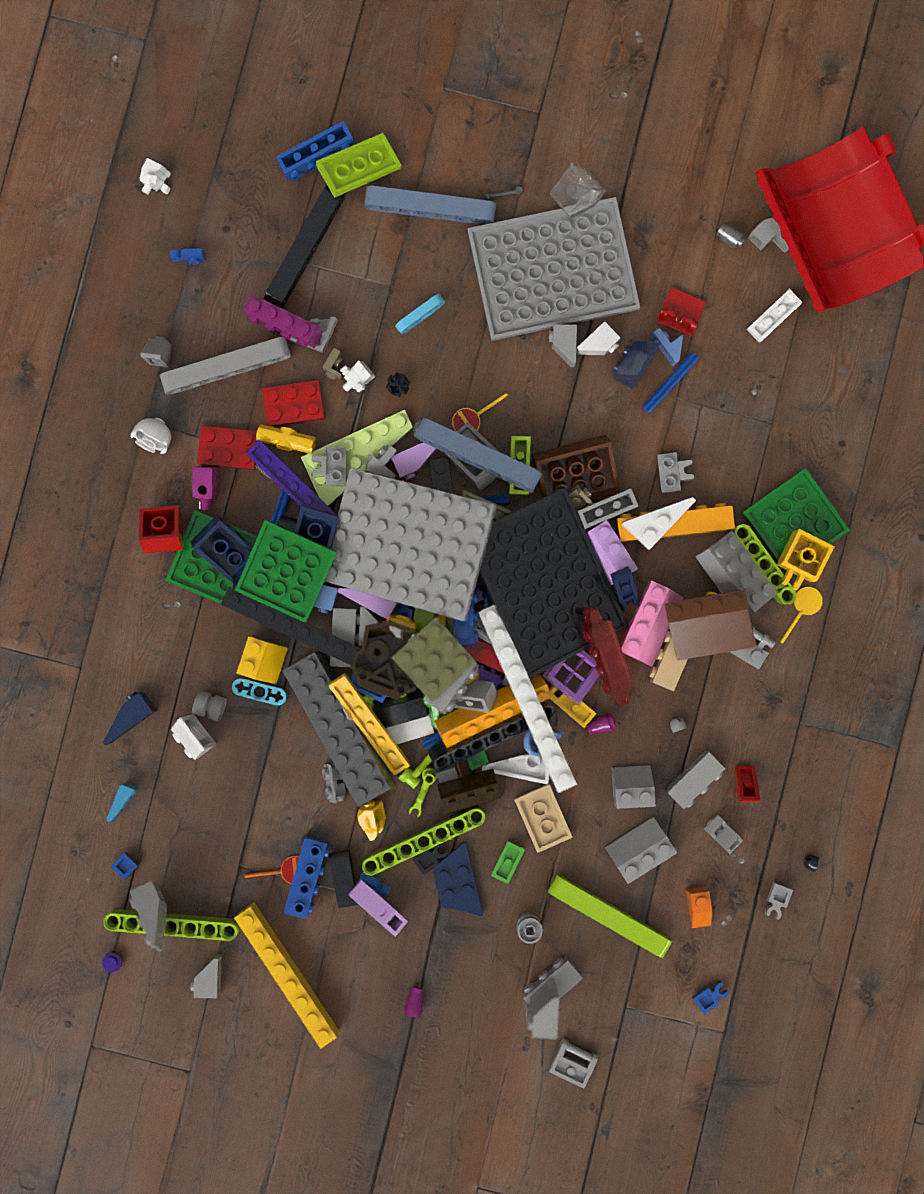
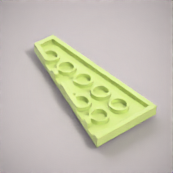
M405 410L315 450L313 454L301 457L315 490L323 502L330 506L334 500L343 494L345 487L326 486V476H311L313 470L321 468L319 463L312 462V456H326V447H346L347 482L350 468L366 472V460L370 454L377 458V452L382 446H387L388 444L391 446L395 445L413 428Z

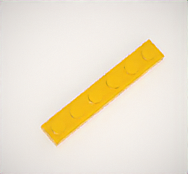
M346 673L331 681L328 685L392 774L396 775L410 767L407 757Z

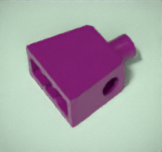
M196 466L192 468L193 498H199V509L211 510V499L218 497L220 467Z

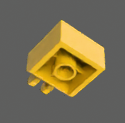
M801 529L794 530L777 562V566L787 570L782 579V584L787 585L793 574L797 575L792 587L796 591L800 588L804 579L809 582H816L835 546ZM805 552L807 553L805 556H808L807 559L803 558V553Z

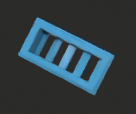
M127 782L119 786L106 819L108 822L115 820L139 787Z

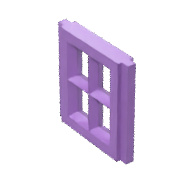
M585 651L576 654L581 659L574 669L565 663L566 660L547 669L542 675L544 679L578 704H580L605 669ZM584 661L592 666L585 678L576 672ZM562 666L571 672L563 683L555 677ZM573 675L582 680L575 692L566 686Z

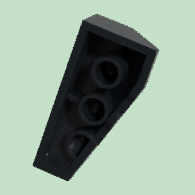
M419 687L397 700L385 697L383 703L378 700L373 701L372 711L385 728L428 716L422 691Z

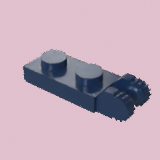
M627 566L610 574L623 611L628 610L626 602L631 600L634 606L639 605L638 593L630 568Z

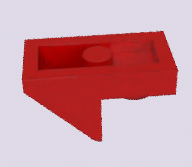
M735 766L734 772L737 784L735 796L740 802H760L755 766Z

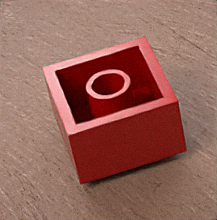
M179 505L140 509L139 543L144 554L183 550V517Z

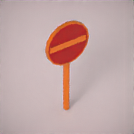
M290 856L284 860L281 870L245 874L244 877L281 874L286 882L292 884L299 856Z

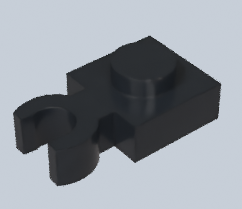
M442 843L435 846L433 851L428 849L413 858L414 863L423 875L440 864L437 859L438 857L443 858L448 854V850H445L443 853L438 851Z

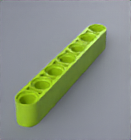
M479 806L471 807L368 855L362 864L364 873L375 875L480 826L485 821L484 810ZM478 811L482 814V817L479 820H473L471 814ZM458 819L464 822V826L460 829L456 828L453 824ZM444 828L447 834L440 837L436 834V830ZM421 836H426L429 839V843L422 845L418 839ZM408 844L412 850L409 853H405L401 849L402 845ZM387 852L392 853L394 859L387 861L384 858V854ZM368 861H374L377 867L375 869H369L366 863Z
M559 874L556 875L548 889V893L660 958H664L673 942L664 934Z
M115 909L104 918L103 922L107 930L146 934V931L143 927H140L139 923L138 925L131 923L130 919L135 918L137 920L136 916L139 915L136 910ZM166 913L164 936L231 941L238 935L241 928L235 919ZM112 916L117 917L118 924L112 922ZM169 921H174L176 923L177 928H171L169 926ZM188 923L195 924L196 930L189 929ZM207 925H213L215 932H210L207 929ZM226 926H232L235 933L227 932Z

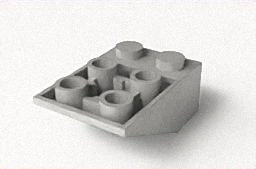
M150 881L131 890L130 894L132 897L129 898L132 908L136 909L139 914L136 918L140 927H143L146 931L144 938L147 945L160 952L163 948L167 904L160 888L153 881Z

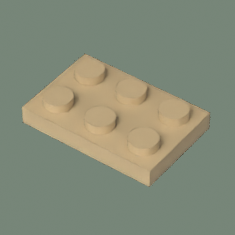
M549 783L514 798L537 853L573 838Z

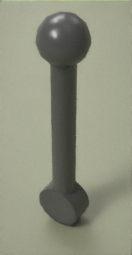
M518 186L515 190L494 194L485 193L484 199L488 201L494 197L515 193L521 195L523 189Z

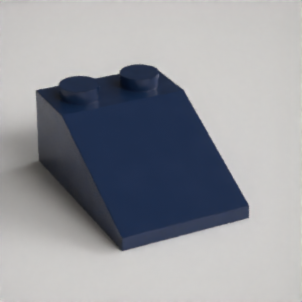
M634 341L632 346L627 345L622 354L625 356L622 363L618 361L613 369V372H615L613 379L633 389L646 370L660 343Z
M301 506L294 532L331 549L339 517Z
M217 514L191 540L192 548L234 585L239 582L253 548L222 517Z

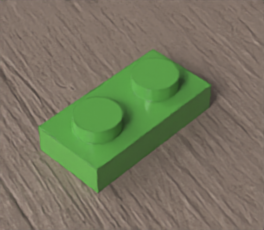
M507 840L491 872V876L509 884L525 848Z

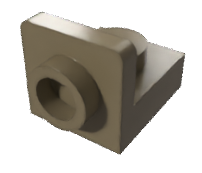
M333 348L325 362L323 370L328 378L334 381L337 378L341 381V373L334 369L339 368L343 359L341 358V351Z
M577 484L568 492L576 511L581 509L586 503L589 505L593 504L590 498L592 494L586 487L582 489Z

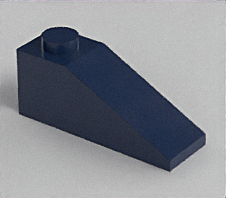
M134 692L127 697L128 701L122 705L103 741L105 746L113 743L157 711L144 692Z

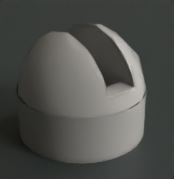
M677 717L671 720L670 727L673 733L687 728L682 718Z

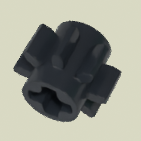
M396 372L394 376L390 375L388 377L386 388H388L391 395L400 397L402 393L407 394L409 391L408 386L411 382L408 381L406 375Z

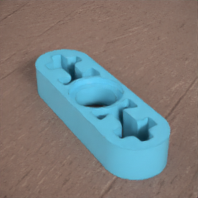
M436 294L401 319L395 327L401 335L405 334L445 304V300L440 294Z
M240 678L232 684V690L236 695L278 706L284 704L288 698V694L283 688ZM244 682L243 685L246 687H251V684H253L251 695H248L249 690L239 692L237 684ZM262 686L265 689L263 697L255 695L256 687ZM269 688L272 689L270 693L277 694L280 691L283 699L277 702L275 697L270 696L269 700H267Z

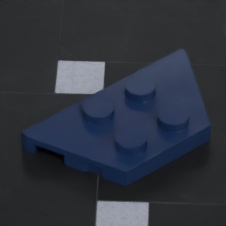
M465 841L453 852L449 853L439 865L433 868L441 907L482 916L481 903Z

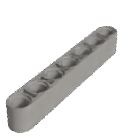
M278 337L160 374L165 394L171 395L286 360L291 357L286 338Z

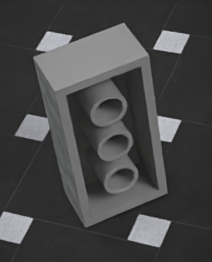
M733 531L719 538L696 556L721 593L746 590L750 615L777 594Z

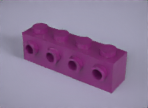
M252 294L243 309L249 321L255 324L259 322L269 331L274 332L276 330L286 339L294 338L297 340L296 343L305 348L310 346L315 349L323 333L318 325Z

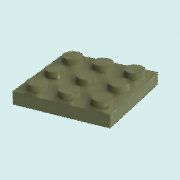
M437 617L392 657L431 702L476 662Z

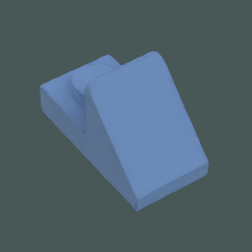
M658 328L651 335V339L654 342L660 343L658 348L674 367L680 360L683 335L671 343L669 335Z

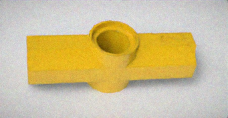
M260 424L256 433L257 441L261 440L263 443L275 445L284 451L296 450L313 454L316 447V437L297 433L295 430L287 427L279 429Z

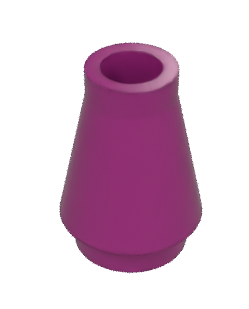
M605 713L587 724L590 735L613 731L612 729L617 728L611 713L608 715Z
M411 988L404 1007L405 1015L419 1018L420 1013H423L422 988Z

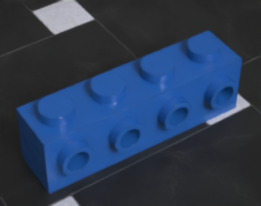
M342 121L276 156V159L287 181H295L302 174L316 170V161L353 146V137L345 122Z
M477 592L473 593L467 620L454 619V637L464 648H474V642H478V630H474V623H478L477 611H473V604L477 603Z
M305 835L284 914L303 919L307 918L308 913L312 914L314 902H311L312 896L318 893L320 884L316 882L318 876L322 877L325 868V865H322L323 857L327 858L330 846H327L328 840Z

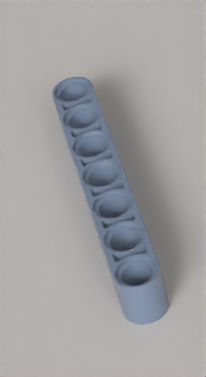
M367 186L364 207L373 211L486 225L494 223L496 203L480 199Z
M427 418L422 419L414 434V437L528 492L534 491L542 476L538 470Z

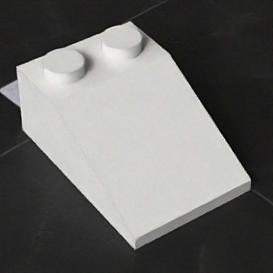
M194 714L178 719L171 729L173 731V738L178 743H182L185 747L184 752L186 755L194 760L216 745V742Z

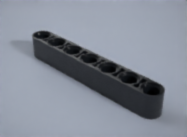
M325 186L269 285L264 300L280 308L286 305L341 207L345 197L344 194L334 198L329 187Z
M549 699L541 702L547 719L550 720L555 715L556 709ZM521 712L446 748L444 742L438 743L430 748L428 755L436 769L444 770L528 730L529 727Z

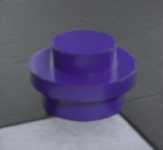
M116 952L106 954L102 960L103 968L108 972L117 971L122 965L121 956Z

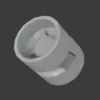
M200 690L195 698L192 714L201 717L207 715L208 719L219 722L224 713L227 698L218 695L212 697L211 693Z
M532 912L523 913L518 917L516 927L519 938L528 944L536 943L540 940L543 929L539 917Z

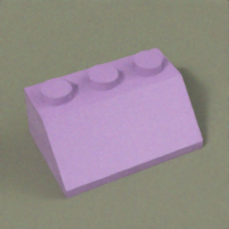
M607 520L587 532V536L610 586L613 585L610 574L627 566L631 572L638 569Z

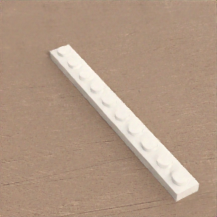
M494 605L477 612L557 792L560 793L577 785L517 650Z

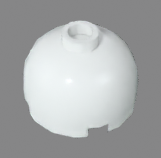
M160 418L141 420L135 425L131 433V438H136L135 443L153 453H155V449L161 451L160 454L166 453L171 442V432Z

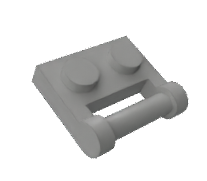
M563 1038L549 1067V1072L584 1089L599 1055L594 1052L591 1054L570 1044L569 1040ZM567 1050L587 1060V1066L565 1056V1051Z

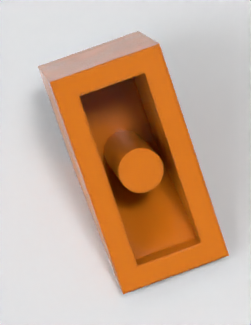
M706 887L686 889L691 927L711 926L712 905L709 890Z

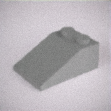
M468 422L457 431L461 435L498 451ZM445 453L479 492L497 478Z

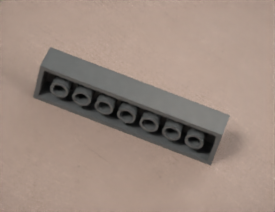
M316 651L284 669V675L357 806L390 790L396 782L387 766L353 720H348L340 701L328 686L337 677L324 653Z

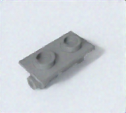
M332 763V767L331 764H324L322 775L327 783V788L325 789L326 798L332 803L344 801L346 796L345 784H337V780L342 779L334 763Z

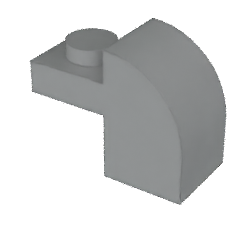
M774 218L762 221L748 236V239L760 250L771 240L784 253L789 249L786 241L781 236V230Z
M388 444L380 448L377 452V458L370 454L366 460V472L394 479L396 475L385 465L397 450Z
M719 815L710 819L704 828L729 854L743 841Z

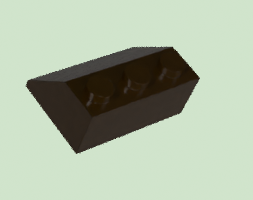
M493 768L437 784L445 814L502 799Z

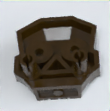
M391 620L366 625L362 647L356 651L351 664L359 686L396 700L407 693L415 691L417 685L392 657L418 634L417 630ZM379 648L381 654L375 655L374 649ZM387 668L390 678L379 673Z

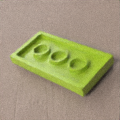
M384 133L316 161V166L334 198L401 169V163Z

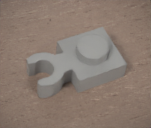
M773 882L767 897V901L771 902V905L766 907L765 914L770 916L771 911L776 910L775 918L779 920L781 917L780 908L781 906L787 908L793 890Z

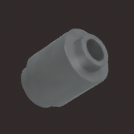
M724 222L716 234L720 237V241L732 249L740 248L746 240L743 237L745 232L731 223Z

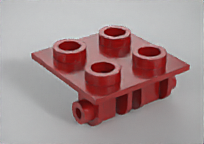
M671 287L657 323L692 337L706 302Z

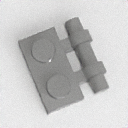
M752 626L754 637L759 640L756 647L731 651L730 653L754 668L760 669L769 654L763 650V647L767 645L772 648L776 642L770 639L769 635L760 633Z

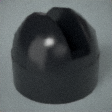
M814 855L806 856L804 858L805 862H803L805 868L816 872L819 857Z

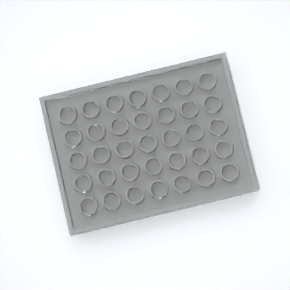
M616 197L467 228L491 341L551 329L554 324L569 325L640 309Z
M350 468L338 513L339 521L331 549L338 553L325 582L466 621L497 506Z

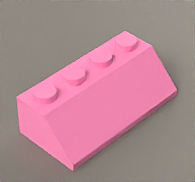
M649 581L617 651L649 666H653L665 636L670 629L665 604L682 601L684 597L663 585Z

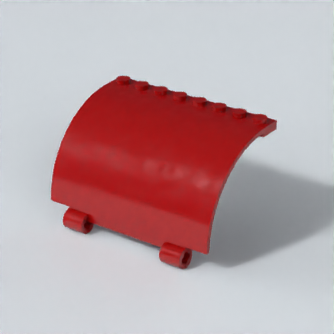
M865 126L839 142L800 161L775 169L761 168L755 172L757 183L765 194V201L770 205L773 218L779 225L781 236L789 247V254L794 258L797 265L796 269L802 276L805 289L809 292L813 300V307L818 313L859 300L924 268V255L921 250L924 247V223L918 225L888 159L897 153L890 133L880 136L872 143Z

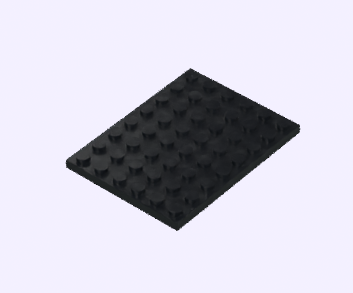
M566 487L492 522L479 574L529 678L629 627Z

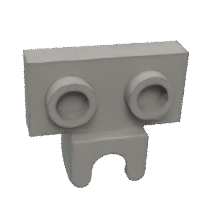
M326 447V456H312V462L319 463L321 468L313 470L311 476H326V486L345 487L346 447Z
M677 452L657 455L662 493L681 491L680 482L694 480L693 474H686L684 472L686 467L692 466V460L677 461Z

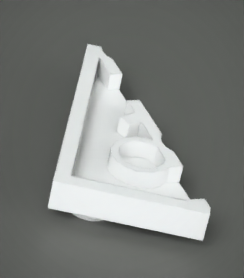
M693 497L628 520L622 526L643 546L650 550L696 500Z
M529 753L486 764L481 769L485 771L493 768L496 774L547 785L550 775L542 756H534Z

